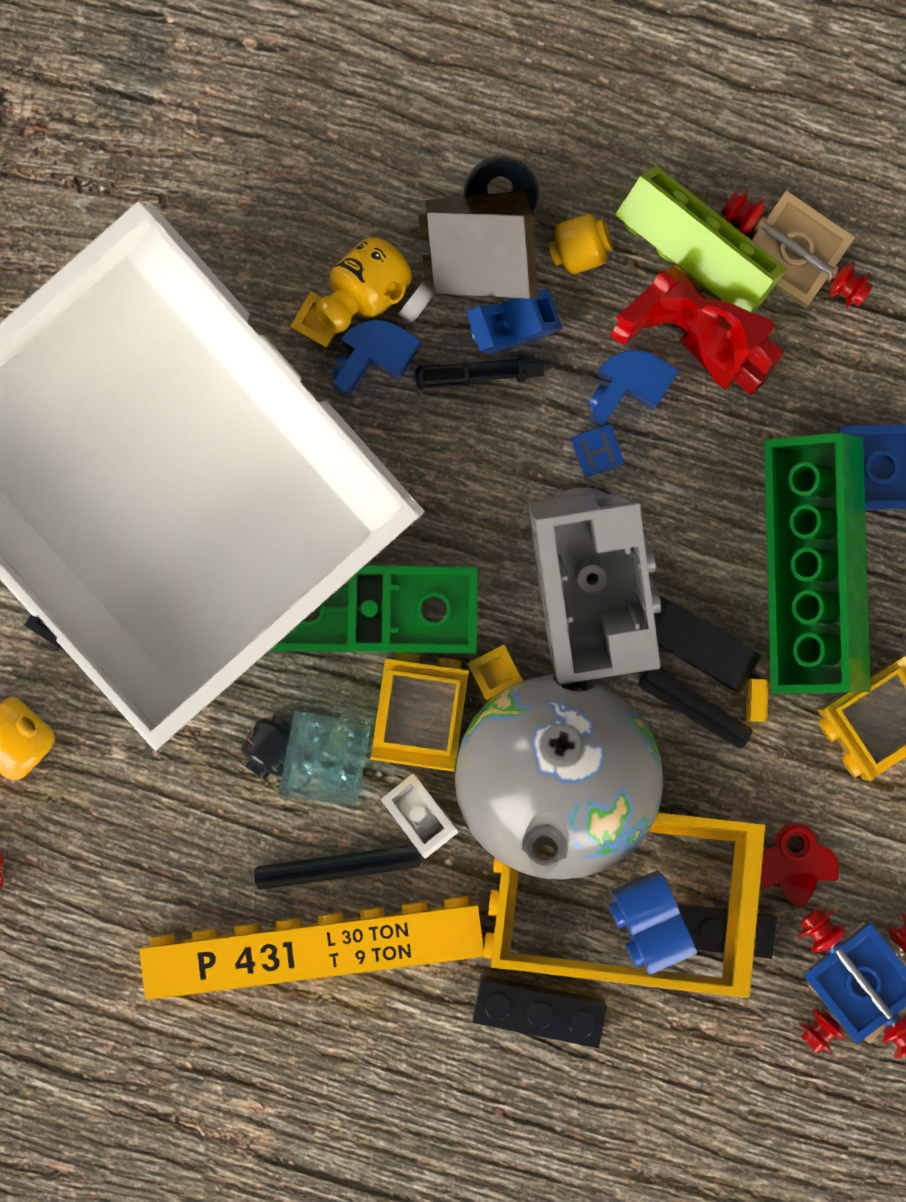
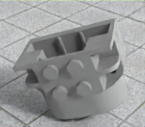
M574 488L561 492L551 499L529 502L537 578L544 610L549 651L558 684L660 669L654 613L661 612L658 589L654 587L652 576L649 574L650 572H656L653 548L648 545L647 536L643 532L639 501L631 502L625 496L609 495L593 488Z

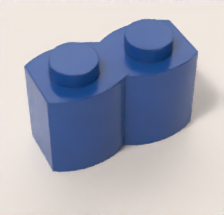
M658 870L611 891L614 903L609 904L608 907L617 927L620 929L626 926L631 942L626 943L625 946L636 968L643 966L647 973L651 975L697 954L664 875Z

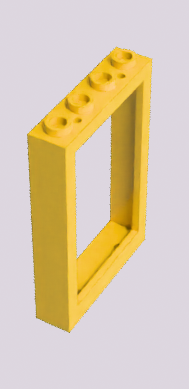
M658 813L648 832L735 842L722 978L669 971H657L649 975L643 968L510 953L519 871L500 862L497 858L494 859L493 873H501L500 889L491 890L488 915L496 916L495 933L486 932L483 958L491 959V968L750 998L766 825Z

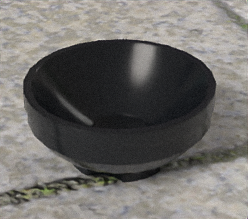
M506 155L493 156L481 161L471 170L465 182L464 196L489 194L487 188L490 181L496 177H505L512 183L511 192L526 190L533 217L540 201V188L533 171L524 162Z

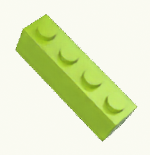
M657 165L640 176L615 213L624 222V226L628 231L636 236L645 238L656 247L658 254L669 262H675L689 273L695 284L702 288H708L721 301L734 304L752 313L762 304L787 270L785 266Z

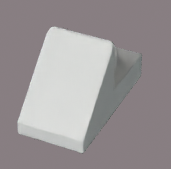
M414 773L380 799L425 859L458 833L453 821L440 808Z

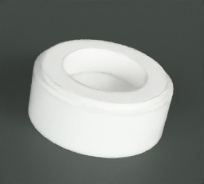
M423 281L398 315L408 323H413L433 297L434 289Z

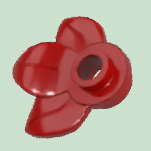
M790 823L783 826L775 837L774 845L763 851L760 889L769 888L779 883V887L784 895L799 908L803 907L812 897L817 880L837 881L839 878V866L835 854L831 849L818 844L814 832L804 824ZM793 836H799L803 842L800 850L793 852L788 847V841Z

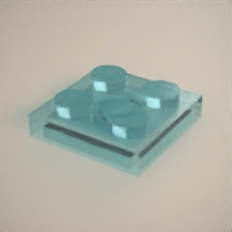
M294 710L279 795L356 806L372 723Z

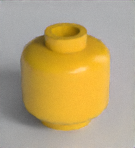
M590 213L557 224L554 229L555 240L549 242V250L555 265L563 264L571 274H579L605 264L608 260V252L614 250L612 238L604 219L597 220Z

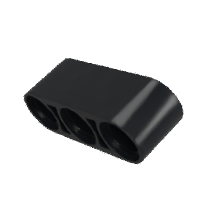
M659 595L661 612L654 613L658 646L721 684L740 693L761 656L729 635Z

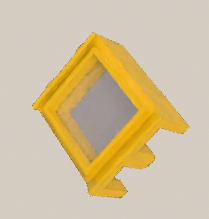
M395 652L394 660L385 659L370 760L455 772L469 670H462V661L437 658L436 666L420 664V655Z
M906 655L898 656L870 675L871 692H843L817 709L822 719L817 721L819 727L831 743L835 740L838 741L845 752L841 756V760L854 778L860 775L862 780L871 781L906 757Z

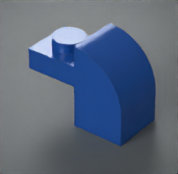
M549 289L538 290V298H512L502 304L480 305L466 312L470 321V333L473 340L478 344L480 352L487 351L489 355L509 351L563 329Z
M372 320L356 325L341 339L343 346L353 353L350 357L344 354L335 365L331 376L336 378L332 383L334 390L349 398L371 364L399 382L419 352L421 340L399 326L386 321Z
M629 350L612 356L601 366L597 376L610 383L607 388L600 384L587 405L593 408V411L588 419L603 427L624 394H627L653 411L679 370L656 355L646 351Z

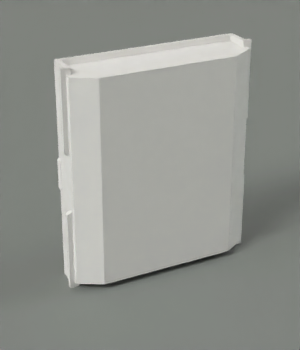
M138 201L0 323V580L33 616H39L57 636L56 641L156 751L425 511L328 401L317 402L300 383L302 380L301 376L264 335L259 336L247 323L250 316L249 312L154 205L149 202L146 206H143Z

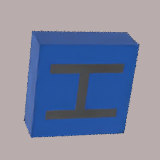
M611 424L571 438L584 478L616 468L625 463Z

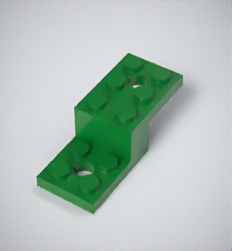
M364 565L320 604L321 612L317 619L311 622L301 621L269 651L476 654L478 567ZM429 598H439L446 604L447 613L439 622H429L422 615V605Z

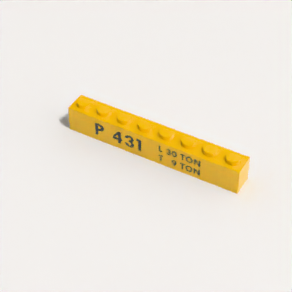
M458 896L443 899L444 906L427 908V902L420 901L402 904V912L385 914V907H372L359 910L360 917L343 919V912H334L318 915V922L301 924V918L296 917L277 920L276 928L260 930L259 923H247L233 926L234 933L218 935L217 928L192 931L191 939L176 940L174 933L149 937L150 944H145L139 949L145 1000L484 957L478 902L469 903V896Z

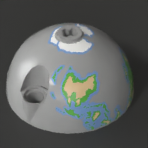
M550 674L524 680L502 690L489 700L473 718L464 734L456 758L454 777L456 799L462 817L472 835L486 851L500 862L522 873L540 878H580L601 872L620 862L636 849L648 834L657 817L662 799L663 771L661 757L652 730L644 717L627 699L594 679L558 684L556 675ZM571 686H576V687L582 689L583 691H582V692L570 691V690H567L566 688L571 687ZM558 746L568 747L565 756L555 754ZM547 845L555 850L556 855L550 860H541L534 855L533 850L538 846Z

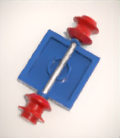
M819 907L813 910L800 921L803 929L798 935L800 937L810 935L814 940L810 949L811 952L828 951V954L802 973V975L856 1044H859L885 1024L887 1027L884 1030L882 1042L888 1043L893 1041L898 1047L894 1054L896 1059L903 1056L906 1057V1015L900 1016L898 1012L906 1007L905 965L870 922L866 923L842 942L841 939L846 926L845 924L834 926L830 921L833 909L823 912Z

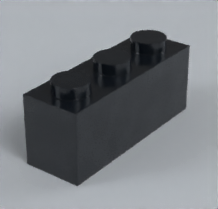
M480 974L472 1023L599 1049L607 1005L604 999Z

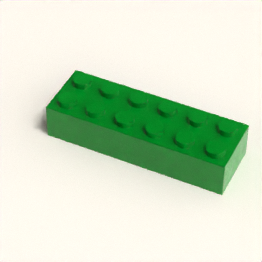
M847 433L765 439L764 465L771 694L871 692L863 437Z

